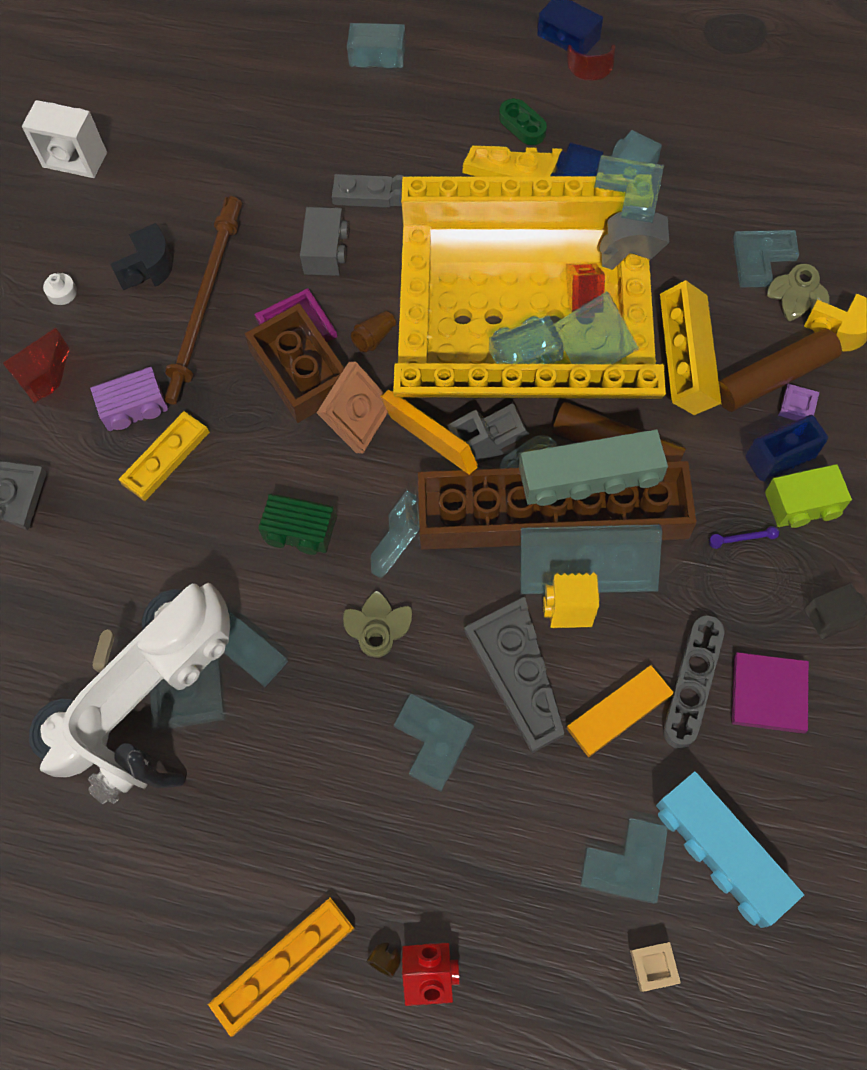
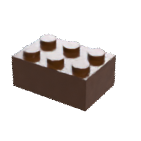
M298 303L244 333L251 354L297 423L319 410L345 369L305 310Z

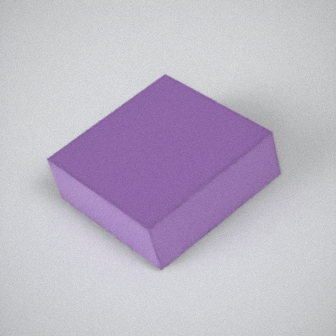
M787 384L778 416L810 424L814 417L819 392Z

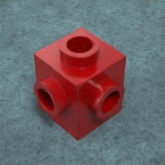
M449 943L402 946V977L405 1006L453 1003L452 985H460L458 959L450 960Z

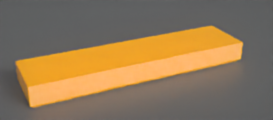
M387 390L380 396L391 419L470 475L478 468L472 450L465 441L403 398L395 397L393 391Z
M329 898L215 997L208 1006L230 1037H234L355 928L332 898Z

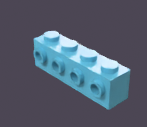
M695 771L656 805L660 810L658 816L669 830L673 832L677 830L686 840L684 846L688 853L696 861H704L713 872L710 876L714 883L724 893L730 892L740 903L738 910L753 926L758 924L760 928L773 925L804 896V893Z

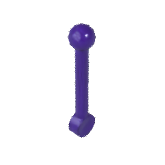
M771 526L765 531L726 537L714 534L711 536L709 544L712 548L718 549L724 543L764 537L776 539L779 536V530L777 527Z

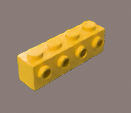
M685 280L662 292L660 300L671 400L673 404L696 415L722 403L708 296Z

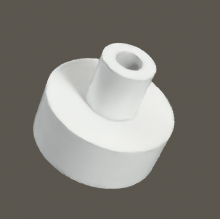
M64 273L51 274L43 285L46 296L50 302L56 305H65L71 302L77 294V288L72 278Z

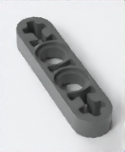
M706 615L698 618L689 632L673 691L674 694L672 695L663 727V735L666 742L674 748L683 749L690 746L696 740L700 730L724 638L723 624L713 616ZM705 626L711 628L710 633L715 636H711L706 644V648H700L703 632L698 630H703ZM695 656L703 658L707 662L708 670L702 674L695 673L689 666V659ZM683 689L694 690L699 696L698 705L693 707L685 705L680 699V692ZM682 714L695 715V719L692 716L686 719L684 730L689 732L690 735H685L682 739H678L676 737L677 732L671 728L676 727L680 723Z

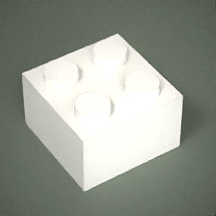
M36 100L22 125L43 168L95 178L107 151L90 111Z

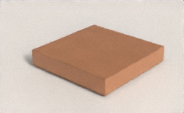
M348 362L317 411V414L355 453L363 454L388 411L380 397L384 392L357 362Z

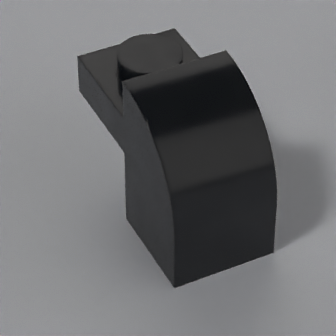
M154 223L129 234L136 253L110 264L123 290L137 286L148 279H151L156 287L163 283L172 271L173 259L160 228L157 223Z

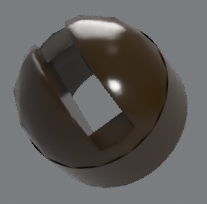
M381 943L372 950L366 962L383 975L393 978L399 968L401 954L397 947L390 954L387 952L390 943Z

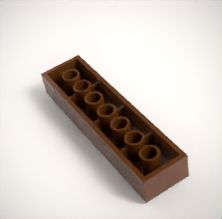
M688 461L667 462L668 468L663 481L653 487H628L615 494H607L606 492L593 493L589 497L580 500H574L571 497L564 498L545 506L537 505V503L527 505L519 468L474 470L470 475L463 470L418 472L421 550L689 539L697 524Z

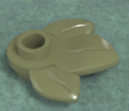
M810 264L796 265L789 274L778 276L771 282L767 292L768 298L782 299V310L789 322L802 316L808 309L812 311L817 299L829 304L828 291L819 283V272ZM799 275H807L809 277V281L803 282L800 279Z
M375 591L366 600L362 611L352 609L344 611L343 624L348 635L359 640L360 648L366 655L378 658L389 653L394 641L407 634L412 622V611L409 606L400 607L392 611L386 598L380 592ZM374 637H381L383 639L379 646L370 644L371 639Z

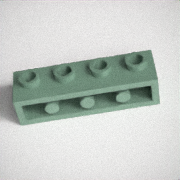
M658 430L523 452L520 454L519 464L527 505L537 503L540 506L550 505L559 499L570 497L574 500H580L599 492L615 494L628 487H653L663 481L668 468Z

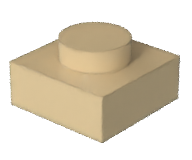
M670 942L630 951L640 992L681 984Z

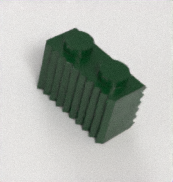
M270 493L258 529L263 540L270 546L284 548L285 545L295 546L299 551L309 555H315L317 552L327 553L337 515L334 506Z

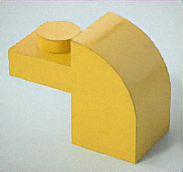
M856 294L847 312L817 299L804 327L814 332L826 327L837 335L842 351L858 349L867 342V298Z

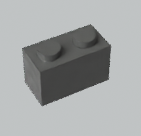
M306 207L300 251L304 274L339 276L341 263H346V246L343 245V239H348L349 223L343 220L342 208Z

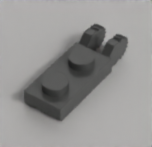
M335 174L332 203L334 205L388 208L390 206H402V177L410 176L396 175L392 178L388 176Z

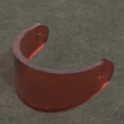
M615 44L611 45L610 52L596 56L579 54L572 49L571 45H568V67L575 76L584 80H599L606 77L613 69Z

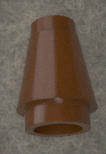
M388 311L369 318L354 326V331L351 332L352 342L362 352L374 351L392 328L396 326V320Z

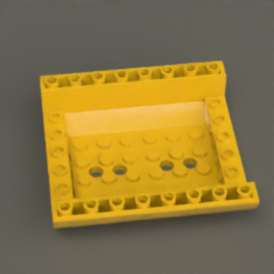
M651 176L402 177L403 247L398 363L394 365L393 394L395 397L662 399L666 395L664 365L656 364L649 259L629 253L611 270L602 267V253L600 252V243L603 237L608 234L609 218L630 209H646L651 211L653 203ZM459 316H467L471 321L467 324H459L455 319ZM497 316L502 321L493 325L487 323L486 318ZM551 316H557L563 322L553 325L547 319ZM587 316L593 320V323L584 325L577 319Z

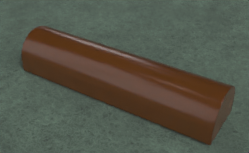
M825 327L720 380L722 407L729 412H733L839 358L842 354L839 338L833 331Z
M566 401L563 402L557 414L552 431L556 435L577 443L643 432ZM660 438L666 461H681L686 448Z

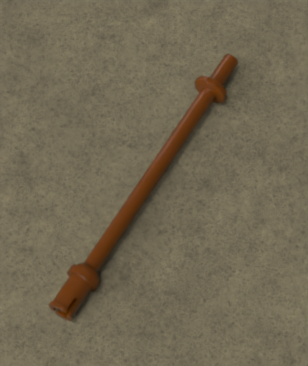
M234 196L225 197L220 216L215 219L214 227L218 232L176 364H169L166 367L165 374L171 379L164 401L172 405L177 403L182 384L192 380L193 373L188 369V365L228 238L236 234L238 229L237 219L242 208V202Z

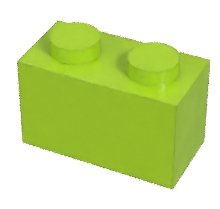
M838 464L773 478L765 491L778 527L790 525L791 528H797L808 524L814 519L822 518L824 521L836 519L843 514L845 508L852 501Z

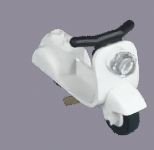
M206 583L201 587L197 584H191L184 590L172 589L162 592L153 598L145 608L142 617V632L109 664L107 663L115 635L108 629L101 633L93 659V669L99 672V674L78 694L75 700L59 699L51 701L39 710L32 721L29 730V744L34 754L43 760L40 765L41 772L53 777H71L82 773L93 764L99 766L100 772L97 775L92 774L88 778L91 784L88 791L101 804H105L107 801L115 804L119 800L118 795L121 792L127 793L134 785L143 789L147 785L153 788L180 787L185 783V776L182 773H159L151 766V756L142 750H138L131 744L120 745L115 753L109 750L106 744L110 731L163 678L175 689H184L193 684L198 679L200 672L212 660L219 658L225 651L230 634L229 613L223 597L211 583Z

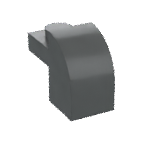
M630 209L609 218L608 234L603 237L600 243L602 267L613 270L629 253L651 260L669 243L668 216L646 209Z
M513 403L486 418H483L477 410H474L448 424L450 432L469 444L476 462L489 460L504 454L502 448L529 435Z

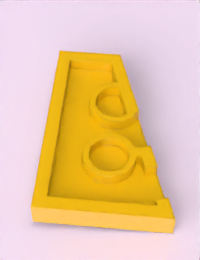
M472 146L463 163L462 173L475 177L554 176L561 160L562 149L552 148V153H537V148L526 147V152H511L507 147Z

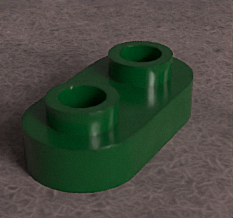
M516 98L505 100L501 104L500 122L521 142L527 145H537L544 141L547 130L546 121L524 101Z

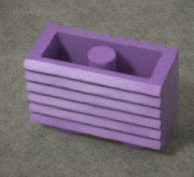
M151 366L90 387L98 415L108 431L125 429L132 422H137L144 418L153 419L158 417L162 411L166 412L168 410L159 381Z

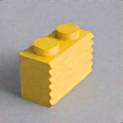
M587 572L584 575L578 573L576 576L573 573L569 576L566 573L562 576L556 573L552 585H546L545 597H543L544 618H550L551 628L592 627L599 607L597 575L594 572L591 575Z

